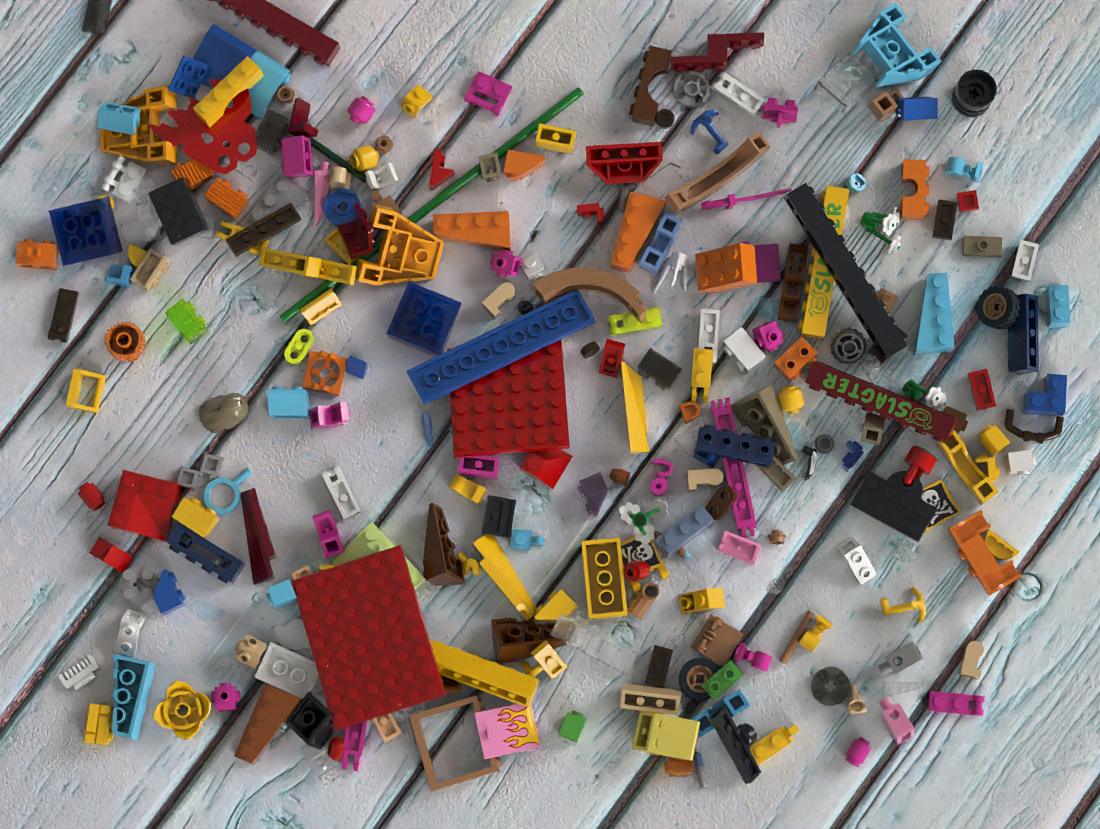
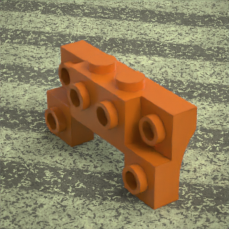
M982 510L950 527L948 531L958 546L957 554L962 561L965 560L969 566L967 570L970 576L979 580L987 595L990 596L1021 578L1022 575L1017 572L1012 560L1002 566L998 565L980 533L991 527L990 523L988 524L982 515Z

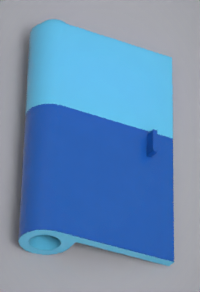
M213 24L208 29L193 59L196 58L203 63L209 64L202 84L213 89L210 79L223 80L248 56L261 69L264 75L251 89H248L252 106L251 114L261 119L278 87L289 82L291 78L290 70Z

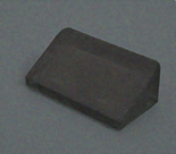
M88 0L82 27L83 32L98 35L105 34L112 0Z

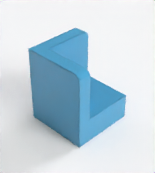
M112 265L109 276L105 277V281L109 284L130 288V279L134 269L129 265H124L123 267Z

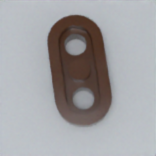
M721 486L713 495L705 509L714 520L722 519L736 501V490L731 486ZM724 492L727 493V497L725 499L723 498ZM713 507H715L716 512L714 514L712 513Z

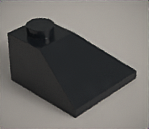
M307 692L285 723L307 745L321 750L332 736L333 714L310 692Z

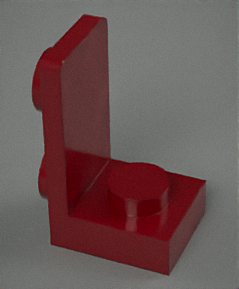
M295 98L288 133L296 137H317L318 129L308 123L311 105L300 98Z

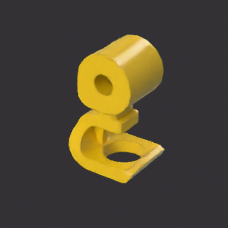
M819 614L816 617L815 627L812 630H807L799 644L812 652L820 642L822 632L831 628L833 624Z

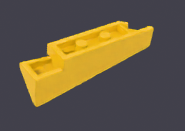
M621 362L630 454L649 453L646 439L648 433L642 377L628 367L625 362Z
M485 534L473 542L475 548L484 557L479 564L528 622V620L536 615L534 612L537 607L493 535Z

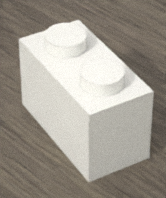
M742 327L723 342L725 346L723 350L729 357H734L736 360L735 364L740 371L749 373L765 360L766 356Z

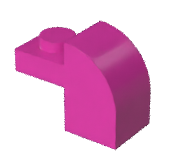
M339 402L332 406H316L310 409L311 429L346 425L350 415L347 402Z
M331 510L313 515L312 518L325 557L328 558L343 553L342 540Z

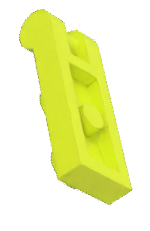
M659 307L647 309L646 319L641 323L631 312L607 316V322L610 323L611 328L609 329L610 336L663 326ZM623 321L624 327H618L617 322Z

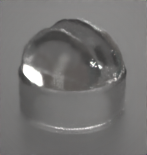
M773 578L767 583L766 591L770 590L769 594L774 596L781 593L783 587L777 579Z

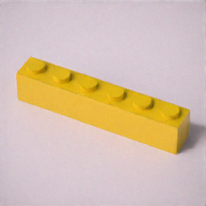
M430 639L441 676L529 708L536 694L539 679L532 675L518 672L513 668L504 667L494 661L480 658L478 655L469 654L459 648L450 647L440 641Z

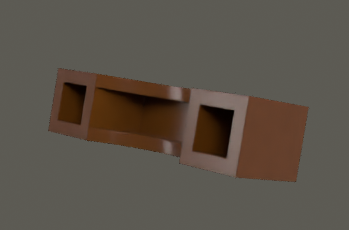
M650 45L649 51H645L643 62H646L645 67L640 69L638 77L641 80L640 87L636 86L634 97H636V102L631 104L629 115H632V122L654 127L658 103L650 97L648 87L655 77L667 74L672 50Z

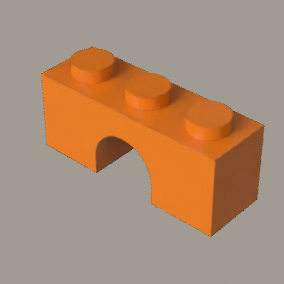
M903 159L901 182L911 183L916 189L915 195L909 197L902 196L900 208L902 219L923 220L925 214L929 212V203H925V197L929 195V184H926V177H929V166H926V160Z

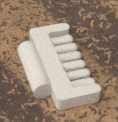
M89 654L87 658H84V662L81 660V666L79 663H76V667L72 666V670H67L68 673L65 671L64 675L59 674L58 677L65 688L70 689L74 686L76 690H79L96 678L94 672L99 669V666L92 655Z

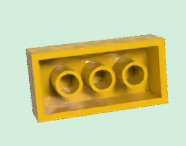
M620 538L581 541L589 620L628 617Z

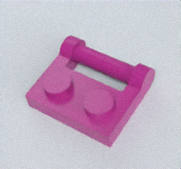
M478 71L469 91L465 95L464 101L474 103L493 112V115L499 116L512 90V86ZM475 92H478L488 98L497 101L498 104L494 105L492 103H489L481 98L474 96Z

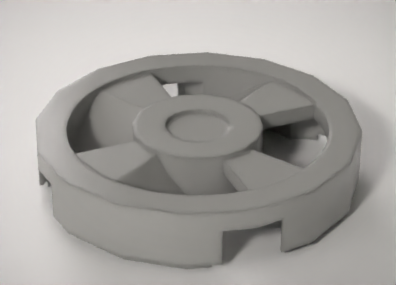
M692 70L682 75L680 74L674 81V98L678 104L685 108L693 109L703 105L710 94V85L705 75ZM687 77L688 82L684 83L682 79ZM701 79L705 85L699 87L697 82ZM685 93L686 96L683 99L678 97L679 94ZM697 95L703 98L699 103H696L694 98Z

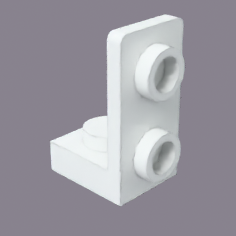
M853 537L836 547L839 553L847 560L861 585L876 576V572L862 546Z
M130 609L126 611L120 623L116 653L134 657L139 630L146 620L145 613Z

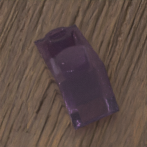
M601 472L580 480V486L577 487L581 498L585 497L587 500L585 507L588 514H593L594 518L598 517L608 493V488Z

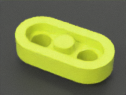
M300 329L296 332L284 352L288 363L297 365L303 361L314 343V336L310 330ZM303 337H308V341L305 343L301 340ZM293 353H298L297 358L293 359L291 357Z

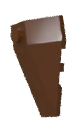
M431 503L429 504L423 556V576L426 581L436 586L463 584L465 579L464 574H462V565L459 559L456 560L453 549L456 548L455 544L447 535L449 527L443 509Z

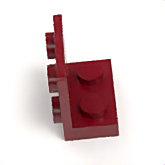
M355 203V220L338 226V232L351 260L373 253L372 245L375 244L372 236L374 234L373 226L367 222L366 211L364 208L361 209L359 203Z

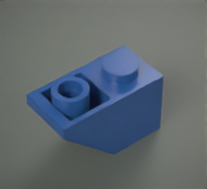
M167 569L162 571L153 595L162 615L185 606L183 602L185 596L182 590H178L175 585L177 579L174 573H170Z

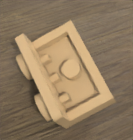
M150 248L130 281L148 292H151L152 289L155 290L160 283L159 278L162 273L165 274L170 267L169 258Z

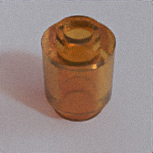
M670 757L668 762H664L665 774L669 773V777L688 776V774H693L691 760Z

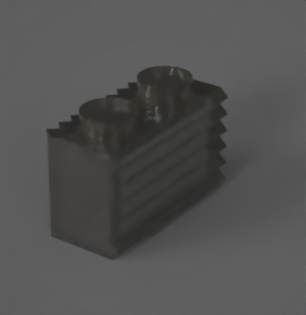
M652 348L648 350L637 366L639 375L647 380L650 377L656 381L654 384L662 390L665 388L670 390L682 372L681 367L672 363Z

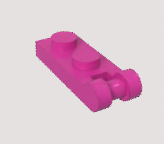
M929 691L928 711L983 716L982 702H984L985 696ZM969 701L974 702V709H968Z

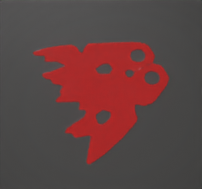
M210 79L212 88L216 87L222 80ZM248 89L241 91L232 99L233 106L225 108L223 116L210 128L196 115L193 107L200 101L193 97H190L191 103L188 105V110L178 109L177 111L169 110L167 112L178 127H170L164 123H161L160 126L149 125L152 131L162 140L172 143V146H178L183 143V153L220 174L231 172L237 167L238 161L246 162L254 157L257 152L255 129L251 124L244 122L252 113ZM206 133L211 135L213 142L206 144L201 135ZM229 141L230 146L224 147L223 143ZM241 143H247L250 146V151L247 154H241L238 151ZM221 156L229 157L230 164L227 167H221L218 164Z

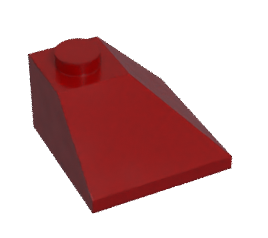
M561 449L528 452L520 465V470L554 489L573 456Z

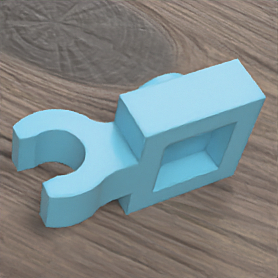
M512 529L510 548L530 551V545L544 546L545 538L531 536L532 531Z

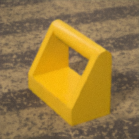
M73 368L66 406L70 409L98 413L106 376ZM84 377L98 379L92 407L78 404Z

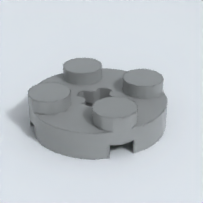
M132 566L123 572L120 579V591L124 598L130 602L145 604L153 598L159 579L146 566ZM139 579L145 584L141 587V590L134 586Z

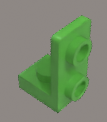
M730 660L707 680L702 687L713 700H716L744 674Z

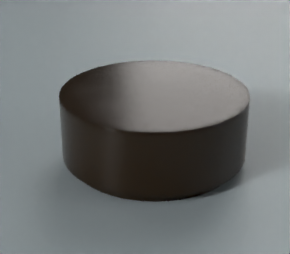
M662 109L656 114V124L660 128L668 129L674 124L675 117L672 111Z
M591 342L585 345L580 353L583 358H589L597 353L600 347L597 342Z

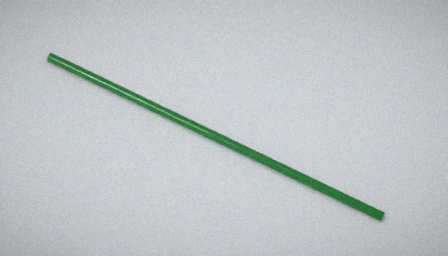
M577 87L493 153L498 154V159L502 158L507 154L508 150H512L536 132L539 123L546 124L584 95L582 90ZM480 163L407 219L416 224L482 173ZM382 238L372 245L373 253L361 256L358 259L369 260L378 253ZM358 259L354 261L351 265L356 266ZM324 281L281 314L280 318L284 323L288 322L301 312V308L339 282Z

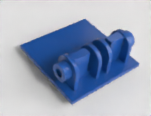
M183 56L168 91L189 98H195L209 68V64L203 63L196 58L191 59Z

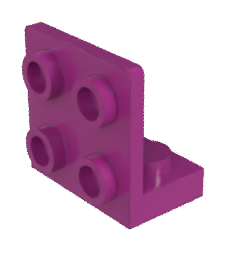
M747 241V242H741V243H743V244H748V245H749V241ZM778 244L753 245L755 247L757 283L780 282Z

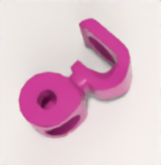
M654 459L652 465L667 466L666 470L657 471L658 477L650 484L651 493L655 496H662L667 490V480L665 477L672 474L673 465L668 460Z
M743 642L739 643L733 657L734 660L743 659L750 661V666L767 672L773 658L760 651L755 653L748 651L746 644Z

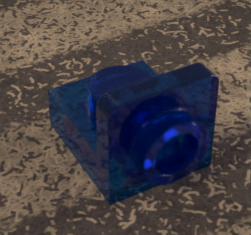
M850 440L846 443V446L853 454L849 452L842 459L844 462L842 468L846 472L854 466L864 453L862 451L863 447L859 443Z

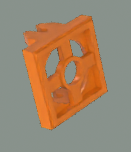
M310 350L302 385L303 389L340 396L348 358L337 356L331 352L328 354L325 351L316 352ZM325 359L324 366L319 369L312 368L317 361ZM331 360L338 366L339 373L333 372L330 368ZM324 368L329 369L331 372L330 377L327 379L320 377V371ZM311 374L318 375L320 385L313 382ZM331 378L338 379L332 386H326V382Z

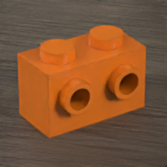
M801 337L774 362L773 366L788 382L792 379L797 380L803 374L801 371L806 366L811 367L812 362L817 361L815 357L818 352Z

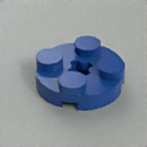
M338 189L329 194L324 202V212L327 219L335 226L354 221L355 203H359L362 209L360 199L349 189ZM345 203L348 208L347 211L340 212L338 206H342Z

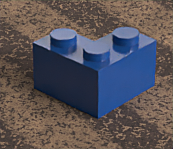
M1047 374L1044 377V392L1027 391L1024 395L1023 414L1062 417L1066 410L1067 375Z

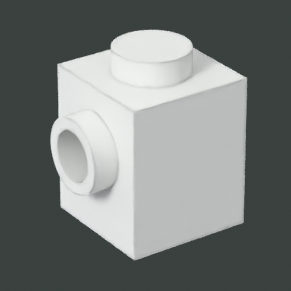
M1031 450L1010 452L1005 455L1008 474L1018 473V476L1029 475V472L1036 466L1035 454L1031 453Z

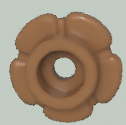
M288 86L281 87L276 93L278 102L281 104L292 103L293 97H295L293 89H290Z
M386 135L381 136V138L378 137L375 140V149L379 153H389L393 147V141Z
M773 530L771 534L767 535L770 544H784L787 537L781 530Z

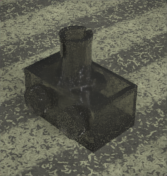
M268 109L256 130L257 148L272 156L275 151L278 152L282 145L281 140L283 136L288 135L289 119Z

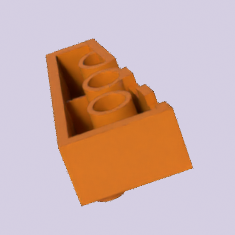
M634 192L629 193L611 260V269L630 272L653 228L666 208V200Z
M509 211L433 214V233L439 239L487 247L493 250L506 249L511 251Z

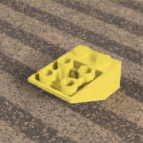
M640 711L632 749L648 754L692 761L700 722Z

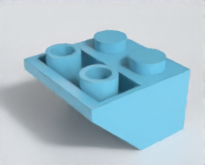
M273 386L272 389H267L268 410L271 418L309 419L310 395L306 390H303V387L294 386L291 389H284L281 386Z

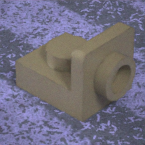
M492 153L479 156L483 180H487V182L498 181V177H502L498 154Z

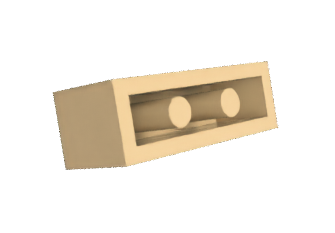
M624 683L620 708L679 715L682 690Z

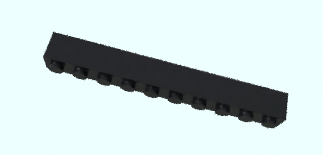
M804 183L787 193L784 200L883 360H886L907 346V340L901 332H898L893 317L888 316L885 311L886 306L884 302L875 295L876 290L874 286L867 282L864 270L857 266L854 254L848 251L845 246V239L836 232L835 223L831 218L828 219L825 214V207L821 202L818 203L815 198L814 189L808 186L807 183Z

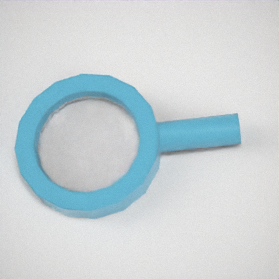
M246 468L233 481L226 478H218L211 481L205 488L203 495L206 506L212 508L217 512L216 514L220 515L229 514L234 511L239 505L241 498L238 486L252 472Z

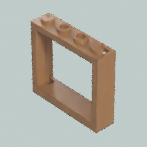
M477 695L409 715L432 792L499 772V767L502 766L499 756L489 758L492 767L439 783L437 781L420 719L472 703L476 713L482 712V710H485L482 698L478 699Z

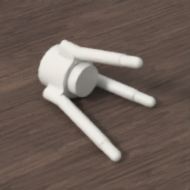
M673 252L672 257L668 258L653 293L658 291L670 266L674 270L670 285L674 286L677 273L682 271L683 268V291L687 290V268L689 264L686 262L687 255Z

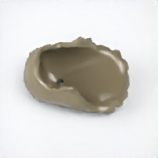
M230 393L210 398L204 401L203 406L200 407L199 420L202 422L203 427L207 431H211V433H219L224 429H231L238 425L248 414L249 407L246 398L239 393Z

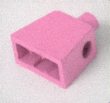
M889 697L879 702L883 709L881 717L895 743L899 745L913 737L915 728L899 703L894 705ZM892 716H897L898 718H897V719H892L891 717H892Z

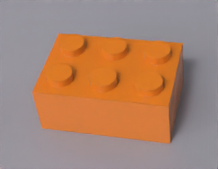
M738 243L695 254L699 292L713 294L757 283L755 247L753 245Z

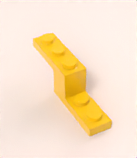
M262 247L259 266L354 285L357 266Z

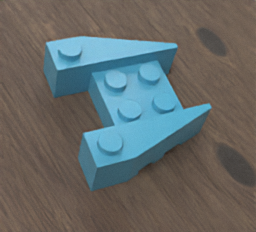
M896 3L882 10L850 53L853 55L864 49L883 73V76L875 84L876 87L920 80L932 73L942 62L931 47L919 54L915 52L898 30L907 16Z

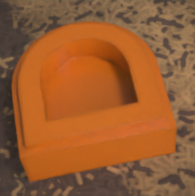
M689 401L679 405L685 424L699 418L701 409L696 402Z

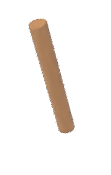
M807 611L779 659L783 664L787 663L815 614L811 611Z

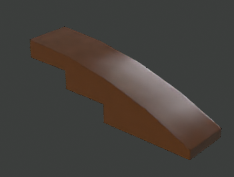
M789 244L777 320L797 322L808 246Z

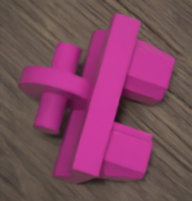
M769 97L767 103H764L762 119L777 122V128H781V123L789 124V122H796L798 107H796L795 100H786L785 105H777L778 100Z

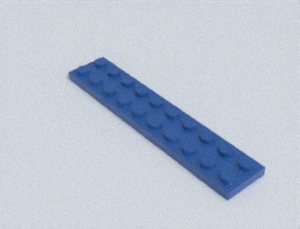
M577 289L407 370V375L423 405L594 324L595 319Z

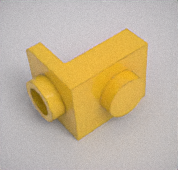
M418 84L404 97L401 108L415 118L420 109L429 103L433 96Z
M988 454L978 455V458L974 459V463L976 465L985 464L986 476L989 477L992 483H995L997 477L1000 476L999 466L995 465V457H990Z

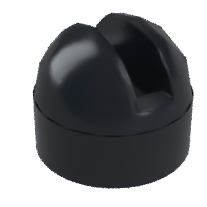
M524 300L518 305V312L521 315L533 311V305L530 301ZM527 304L530 305L529 307L525 308L523 311L521 310V308L524 307L525 305H527Z

